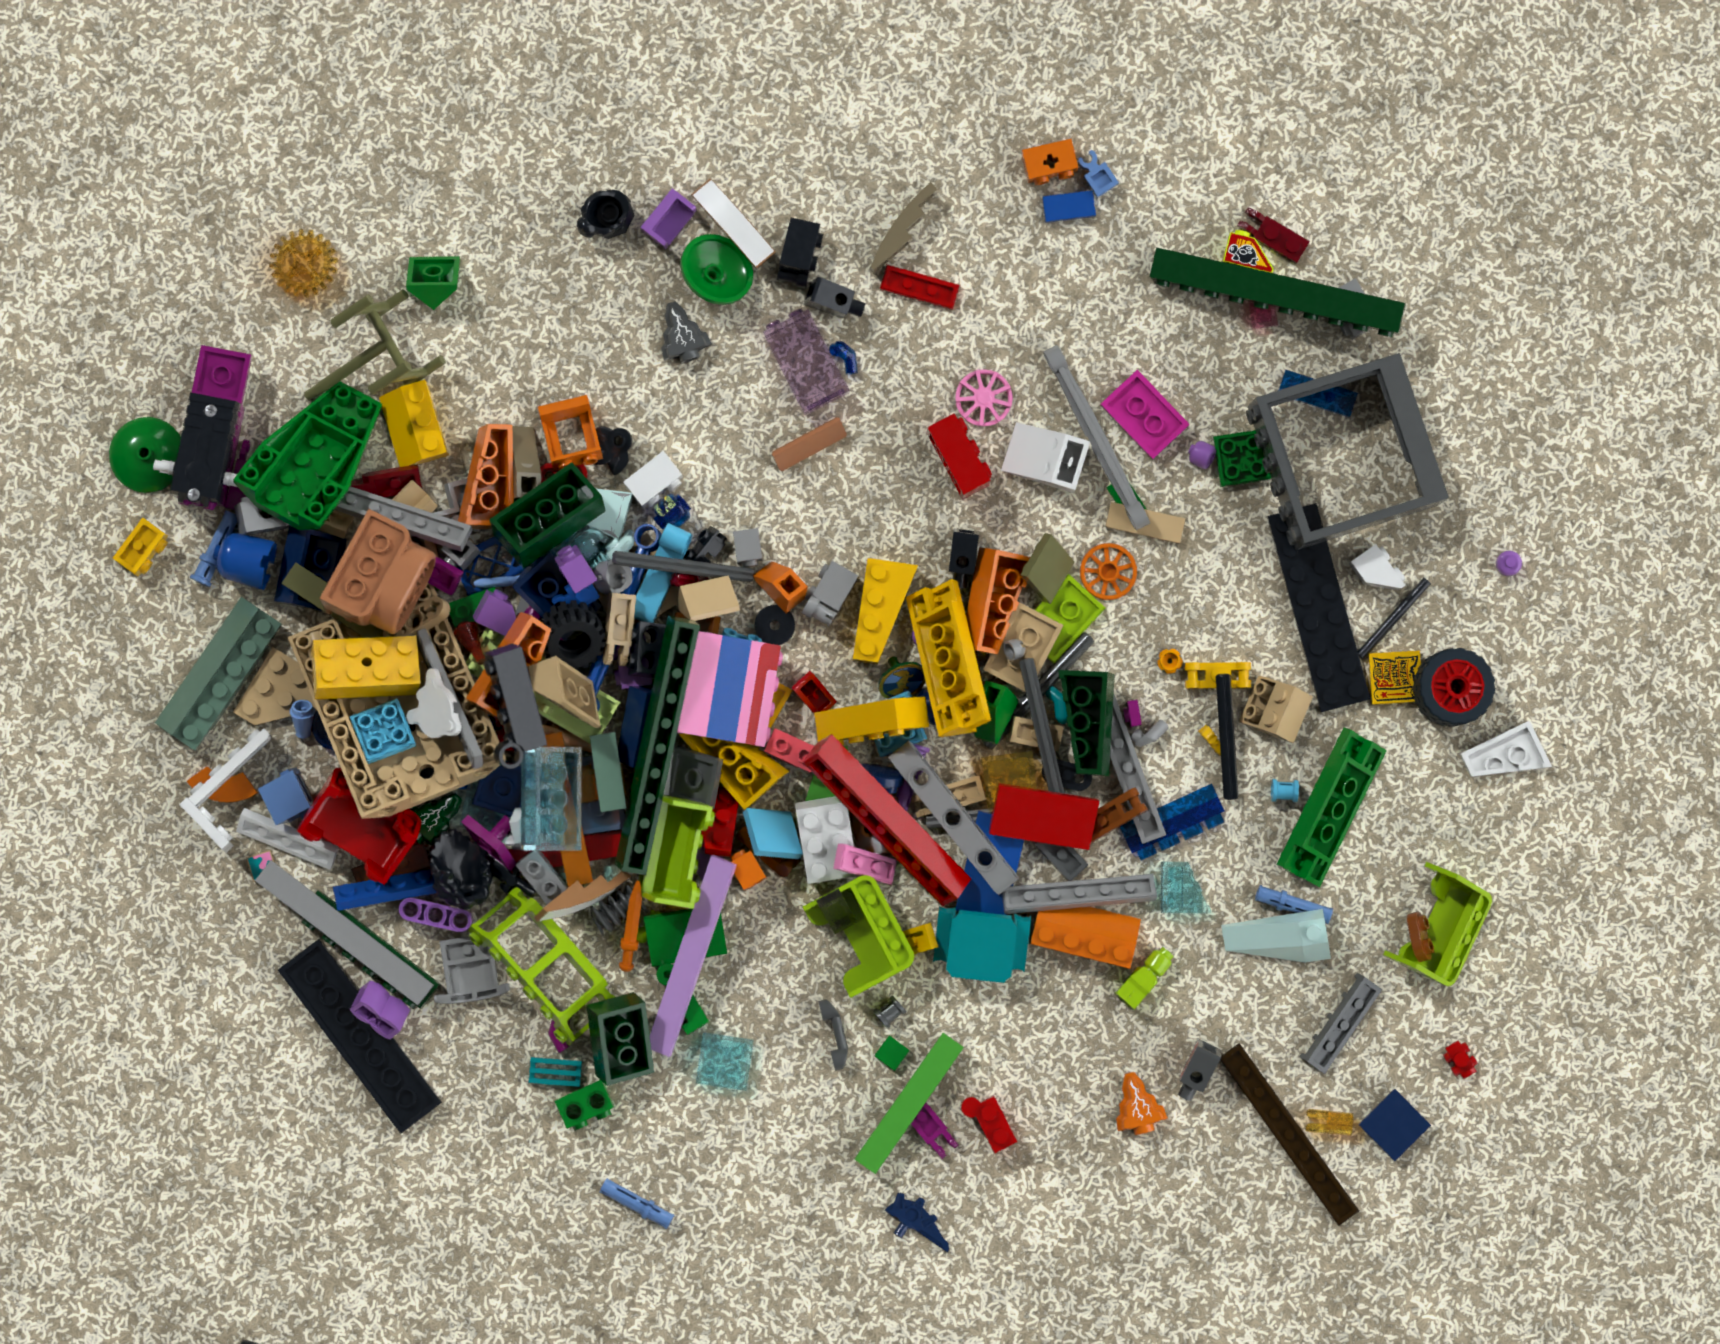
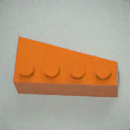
M520 612L498 648L512 643L521 646L530 677L529 666L541 661L551 628L532 615ZM484 669L467 695L466 700L498 720L497 710L499 708L497 700H494L490 691L492 681Z

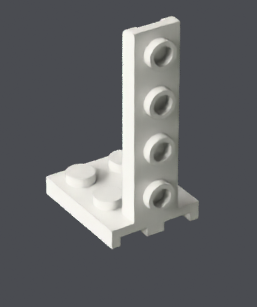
M264 728L261 731L255 730L246 739L248 743L242 749L240 747L234 749L228 755L230 760L223 767L220 764L217 765L209 773L211 778L204 784L199 782L190 791L192 795L179 804L226 853L234 846L230 842L233 837L221 825L216 827L212 823L215 818L203 806L200 809L198 807L271 740L270 734Z

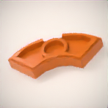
M208 766L188 779L187 783L192 788L199 782L204 784L211 778L209 773L212 770ZM242 772L229 778L208 799L226 803L240 802L255 796L258 792L245 773Z

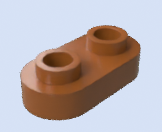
M1419 911L1407 915V924L1414 955L1419 962L1430 960L1432 953H1434V946L1428 937L1429 921L1426 915H1422Z

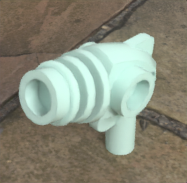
M627 530L619 540L616 537L610 540L605 546L606 553L601 551L597 559H594V562L590 565L591 568L595 570L600 562L611 560L614 551L630 552L629 550L634 545L635 532Z

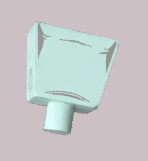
M596 489L602 495L606 511L585 526L611 539L616 537L619 540L623 533L633 494Z

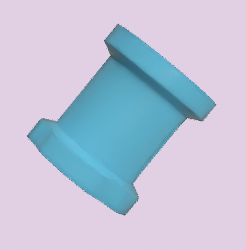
M1272 779L1271 802H1276L1277 799L1298 802V780L1278 782L1277 779Z

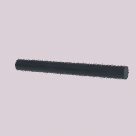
M1422 578L1357 651L1360 658L1363 660L1431 585L1426 578Z

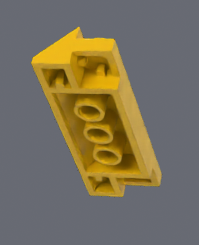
M950 579L933 589L925 587L906 597L939 737L977 732V727L991 721L958 581Z

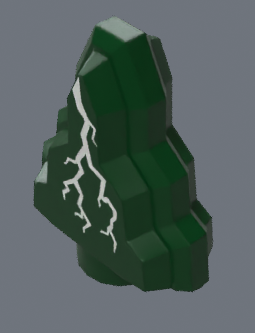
M457 793L444 796L436 803L426 802L420 807L414 806L410 808L422 821L416 840L419 845L426 841L431 846L434 843L433 839L435 837H439L442 831L450 829V820L458 813L463 801Z

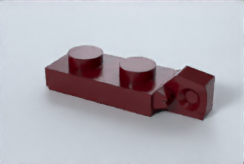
M418 464L362 474V478L354 479L350 486L381 497L396 496L411 480L423 489Z

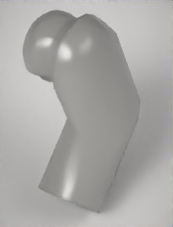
M1159 720L1145 734L1141 729H1137L1130 738L1135 742L1134 745L1142 747L1157 741L1169 727L1166 722Z

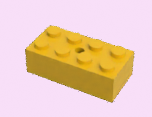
M416 636L313 640L311 660L315 699L416 695L420 688Z

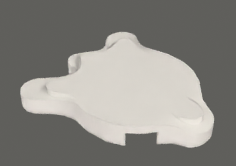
M430 668L426 673L425 686L416 693L419 701L418 708L408 711L406 716L407 723L418 725L422 732L431 738L457 736L461 731L459 714L454 713L453 702H457L454 694L444 686L440 671L436 668Z

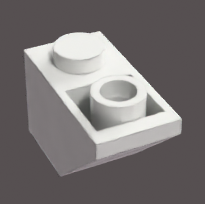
M1375 544L1349 563L1364 585L1400 590L1406 586L1403 582L1405 580L1404 575L1398 567L1393 568L1388 561L1391 558L1382 546L1379 548Z

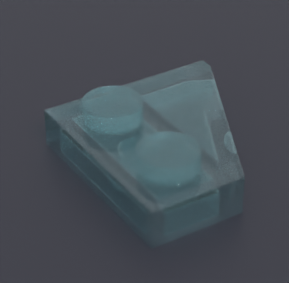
M1161 862V913H1211V908L1207 905L1201 893V887L1193 876L1189 862Z

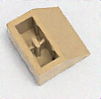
M1258 675L1239 722L1275 738L1294 743L1313 696L1295 686Z

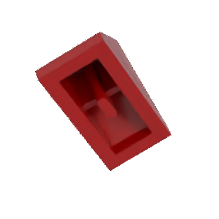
M811 671L791 687L793 692L813 714L829 710L837 702Z

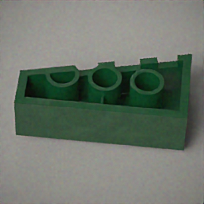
M1058 670L1063 689V701L1065 702L1068 716L1067 723L1072 738L1071 745L1077 774L1089 776H1109L1115 674L1098 671Z

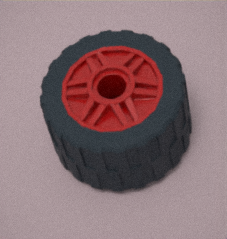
M1450 648L1429 656L1419 666L1413 679L1414 685L1412 689L1415 704L1419 708L1418 710L1428 720L1441 726L1454 727L1479 719L1478 717L1484 715L1493 702L1492 699L1496 688L1494 685L1495 678L1491 672L1492 669L1482 657L1464 648ZM1451 682L1455 683L1457 687L1456 693L1451 690Z

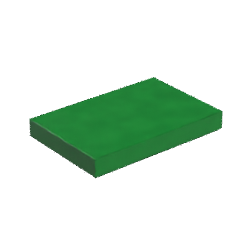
M692 908L643 916L652 967L666 963H675L693 910ZM721 912L705 958L728 954Z

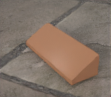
M836 417L774 450L772 457L779 470L784 471L845 438L847 434L840 418Z

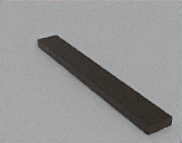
M1238 1043L1221 1055L1220 1061L1336 1224L1340 1226L1358 1213L1359 1209L1241 1044Z

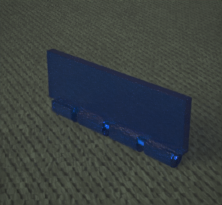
M1211 783L1157 808L1166 836L1142 844L1134 820L1120 826V829L1131 853L1137 852L1142 861L1157 854L1153 845L1155 843H1158L1161 851H1164L1180 843L1177 836L1179 832H1181L1185 841L1203 833L1200 825L1203 821L1208 830L1223 824L1224 820L1221 813L1225 812Z

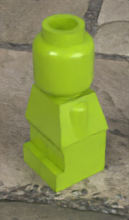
M1161 947L1160 950H1154L1144 961L1145 967L1138 966L1114 994L1129 1008L1134 1010L1157 984L1156 976L1161 977L1172 965L1171 959L1174 956L1164 947Z

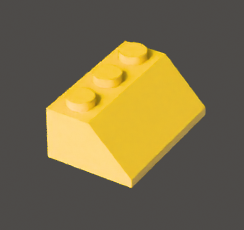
M425 379L401 386L379 397L399 467L420 465L449 456L431 392Z

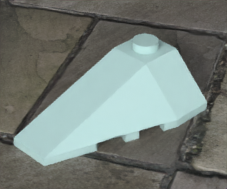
M1323 909L1221 925L1225 951L1304 963L1331 959Z

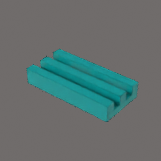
M531 1057L528 1083L580 1087L582 1061ZM536 1063L576 1066V1071L535 1067ZM535 1073L576 1077L575 1081L535 1078Z

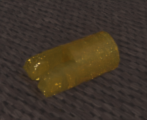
M1307 1109L1306 1115L1308 1118L1326 1120V1124L1308 1123L1305 1131L1352 1136L1353 1113Z

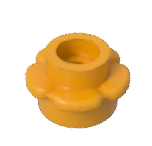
M1164 649L1160 652L1157 661L1158 667L1161 670H1165L1168 674L1175 673L1176 669L1181 668L1183 663L1180 653L1175 649ZM1172 659V663H1168L1167 660Z

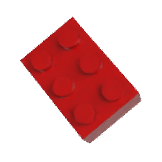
M955 413L927 427V435L960 497L964 500L988 487L991 481L990 478H992V472L986 462L981 463L979 460L980 450L974 439L969 441L966 435L968 428L963 418H957Z

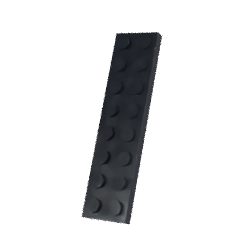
M1317 503L1303 506L1310 532L1323 528ZM1279 513L1267 516L1320 713L1370 700L1327 541L1295 550L1294 545H1290L1287 539L1286 531H1288L1286 521L1281 520Z
M320 939L316 940L278 969L279 973L400 1134L443 1103L394 1037L387 1039L379 1035L370 1024L359 1020L353 1015L350 1008L359 991Z

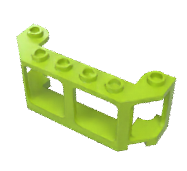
M515 887L501 902L469 927L468 932L470 934L468 936L477 947L481 945L484 948L487 946L490 948L488 952L497 962L502 961L507 967L505 971L514 981L518 980L524 986L522 989L524 994L533 1001L535 999L541 1006L539 1010L548 1020L552 1018L555 1022V1031L553 1032L555 1037L561 1043L566 1042L570 1046L589 1029V1023L573 1035L567 1024L568 1019L594 996L599 1001L614 998L615 996L611 995L605 988L608 985L605 978L553 919L538 922L534 919L543 908L532 897L528 900L522 890ZM507 902L518 908L491 932H486L479 927ZM527 913L555 947L528 970H522L498 943L497 938ZM563 954L591 988L565 1011L559 1012L533 981L538 974Z

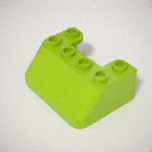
M663 795L647 874L638 875L637 881L641 883L642 897L655 903L694 909L695 903L700 898V888L697 887L695 881H692V877L698 869L697 850L701 848L703 843L701 830L706 831L708 826L711 827L714 822L712 806Z
M868 875L859 876L803 906L808 919L815 925L822 926L838 919L861 964L848 970L843 977V985L850 998L912 965L914 952L873 877Z

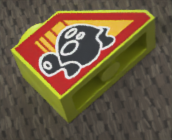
M1235 230V233H1229L1222 262L1273 273L1274 268L1257 240L1250 237V233L1242 230Z

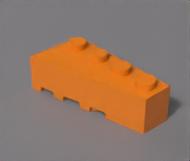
M486 424L478 429L458 522L471 525L472 529H492L489 519L514 503L513 431L510 424Z
M979 547L966 613L974 651L998 654L1010 626L1008 622L1010 616L1018 607L1019 602L1017 599L1022 588H1026L1027 585L1021 573L1030 557L997 549Z

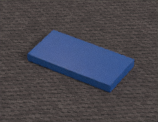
M978 810L977 825L1015 873H1017L1024 840L989 834L992 813ZM982 851L979 855L980 861L986 865L992 863V855L987 851ZM967 858L964 871L971 880L957 899L956 911L965 910L1007 915L1004 914L1002 894L998 895Z

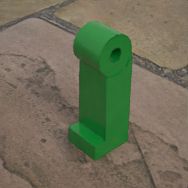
M666 963L658 968L656 977L662 985L667 986L674 965ZM692 994L685 1015L688 1022L682 1025L687 1035L710 1022Z

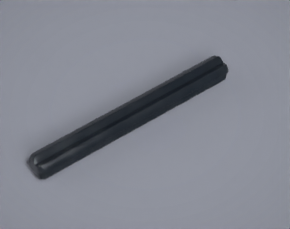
M1224 673L1216 675L1223 797L1226 800L1238 799L1239 793L1231 675Z

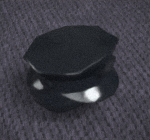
M618 190L596 191L586 199L581 207L582 217L577 220L579 233L587 238L598 235L606 239L625 234L635 216L630 203L631 200Z

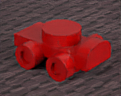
M1459 1040L1445 1047L1447 1053L1443 1054V1057L1447 1063L1453 1061L1455 1066L1451 1070L1455 1077L1461 1075L1465 1079L1477 1072L1474 1066L1478 1063L1473 1055L1469 1057L1466 1054L1470 1049L1465 1042L1460 1044Z

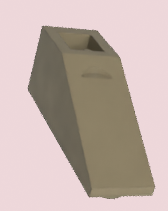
M512 426L514 502L541 484V470L533 427Z

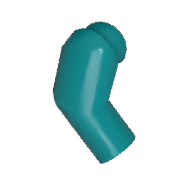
M1052 686L1045 695L1054 702L1055 718L1060 724H1066L1068 716L1063 695L1056 687Z

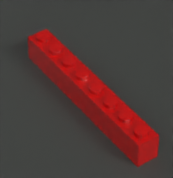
M831 734L817 742L803 763L942 906L958 899L971 880L962 867L938 845L928 832L880 785L875 777L851 755L839 740Z

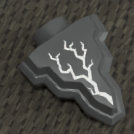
M676 301L667 304L665 312L667 329L663 333L665 344L661 347L664 361L679 358L682 364L700 358L699 351L712 345L707 332H701L698 324L688 319L686 311Z

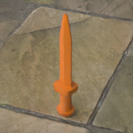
M640 881L635 882L629 898L625 933L620 943L623 957L619 967L624 972H630L634 968L632 963L633 952L638 949L639 945L637 933L642 904Z

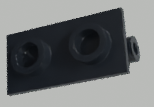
M710 526L699 534L698 542L692 549L690 548L686 551L683 559L711 563L705 555L709 553L715 558L726 545L725 541L727 538L719 530Z

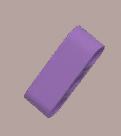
M416 898L404 899L399 905L400 916L407 921L456 932H466L474 923L472 914L460 908ZM410 902H414L418 907V912L413 917H409L405 913V907ZM434 908H439L443 912L442 920L437 923L430 919V912ZM461 913L465 914L468 918V923L464 928H458L455 925V917Z

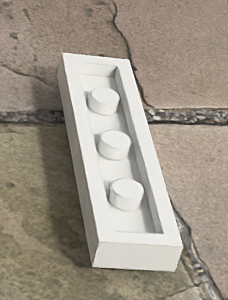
M246 808L243 809L236 830L238 833L329 870L334 865L339 848L337 845L322 839L319 841L313 840L312 842L307 841L297 832V829L285 824L275 825L273 819Z

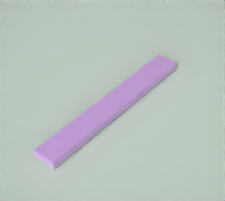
M712 855L700 887L699 901L695 903L650 1033L651 1050L668 1057L672 1055L737 866V864Z

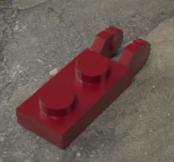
M1248 207L1245 213L1262 224L1258 231L1243 221H1239L1237 227L1250 233L1261 244L1297 264L1310 241L1272 218L1265 217L1260 212Z

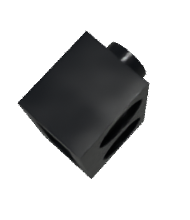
M641 621L633 624L632 645L630 646V653L626 664L628 675L655 678L666 628L665 624ZM644 631L649 633L651 637L650 643L644 640ZM643 656L649 661L648 669L642 665Z

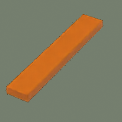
M562 732L545 735L547 745L539 747L567 885L570 887L576 881L581 885L593 882V876Z

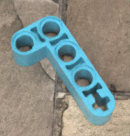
M668 523L660 538L655 556L683 559L692 540V533ZM648 569L636 595L634 619L641 622L654 623L671 586V575L674 572Z

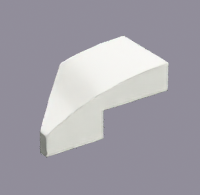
M515 808L509 821L511 832L506 838L505 845L512 846L513 850H521L527 831V816L525 808Z

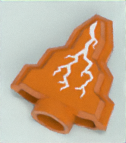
M1135 1072L1126 1073L1122 1085L1124 1098L1119 1103L1120 1115L1116 1117L1118 1131L1133 1129L1134 1135L1154 1131V1123L1168 1119L1164 1107L1157 1104L1154 1095L1146 1092L1143 1081Z

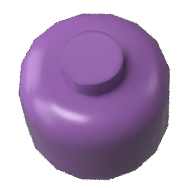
M1198 441L1189 448V461L1202 469H1207L1216 456V448L1205 441Z
M1511 550L1501 553L1495 562L1497 571L1506 577L1517 574L1522 567L1520 555Z

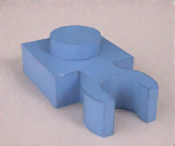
M1090 150L1089 155L1092 161L1085 163L1079 157L1078 164L1082 169L1088 170L1089 173L1084 175V179L1096 197L1099 198L1117 186L1119 182L1106 162L1101 165L1097 164V155L1093 150Z

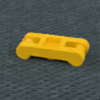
M1251 662L1185 663V671H1187L1188 680L1185 681V689H1216V675L1224 673L1231 675V671H1238L1239 679L1231 680L1232 688H1251V680H1249ZM1198 671H1205V680H1198Z

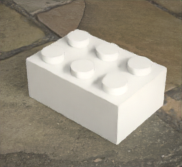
M836 796L795 803L808 884L856 876L833 869L838 843L854 847L848 808Z

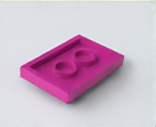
M1138 370L1100 404L1152 460L1190 425Z

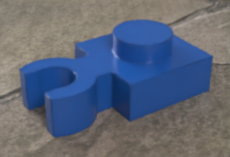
M570 584L565 586L567 594L554 596L552 603L554 605L557 602L565 601L566 604H569L571 600H576L577 604L585 602L588 605L600 598V595L593 584H590L576 594Z

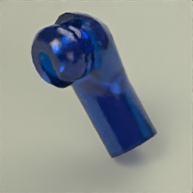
M843 341L832 343L829 347V352L832 356H839L844 360L846 375L857 374L855 350Z

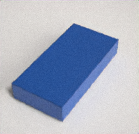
M1093 190L1042 197L1045 223L1096 217Z

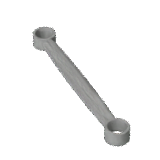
M1055 345L1043 351L1044 357L1050 369L1056 375L1084 435L1088 437L1092 445L1091 448L1122 501L1134 529L1137 531L1150 524L1149 518L1143 506L1137 500L1095 414L1068 369V364L1058 345Z

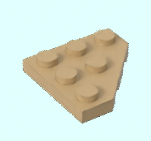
M272 647L233 713L257 726L291 717L290 708L297 700H308L312 703L315 711H317V708L298 662Z

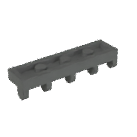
M1359 973L1355 974L1356 981L1347 993H1342L1343 1000L1334 1013L1331 1014L1329 1012L1327 1015L1329 1020L1319 1035L1314 1034L1312 1037L1315 1041L1306 1054L1301 1053L1299 1056L1323 1074L1327 1072L1382 991L1381 988Z

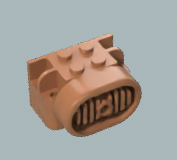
M368 509L320 597L321 603L329 615L334 612L344 617L350 623L354 622L362 626L371 624L389 634H396L405 625L433 572L436 556L434 552L412 542L406 527Z

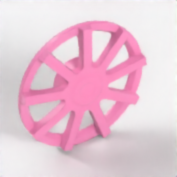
M985 369L975 370L966 375L959 383L955 396L956 406L959 413L968 422L977 426H991L1003 420L1010 411L1012 390L1007 380L999 373ZM981 374L992 376L987 387L983 386ZM976 376L979 388L975 389L967 381ZM997 378L1004 384V387L992 391L991 388ZM964 386L973 392V396L960 397L962 387ZM1007 390L1008 402L995 398V395ZM973 401L974 405L964 412L960 402ZM994 403L1006 406L1005 411L1000 416L992 406ZM977 407L980 408L979 421L969 417ZM986 408L991 411L995 420L984 422Z

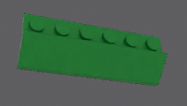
M1343 728L1276 865L1320 888L1387 750L1363 738L1354 731Z

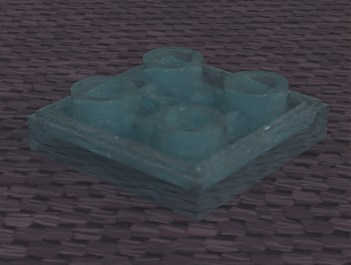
M703 1032L696 1083L747 1091L754 1040Z

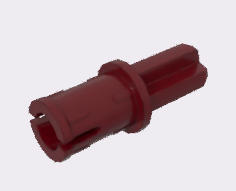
M673 573L670 584L680 588V586L710 579L705 576Z

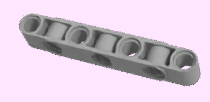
M909 740L889 756L896 769L998 895L1019 879L997 848ZM922 770L927 773L928 781L926 784H919L916 781L915 775L917 771ZM949 811L959 813L960 822L958 824H951L948 821L947 815ZM982 851L989 852L992 855V863L983 864L979 859L980 853Z

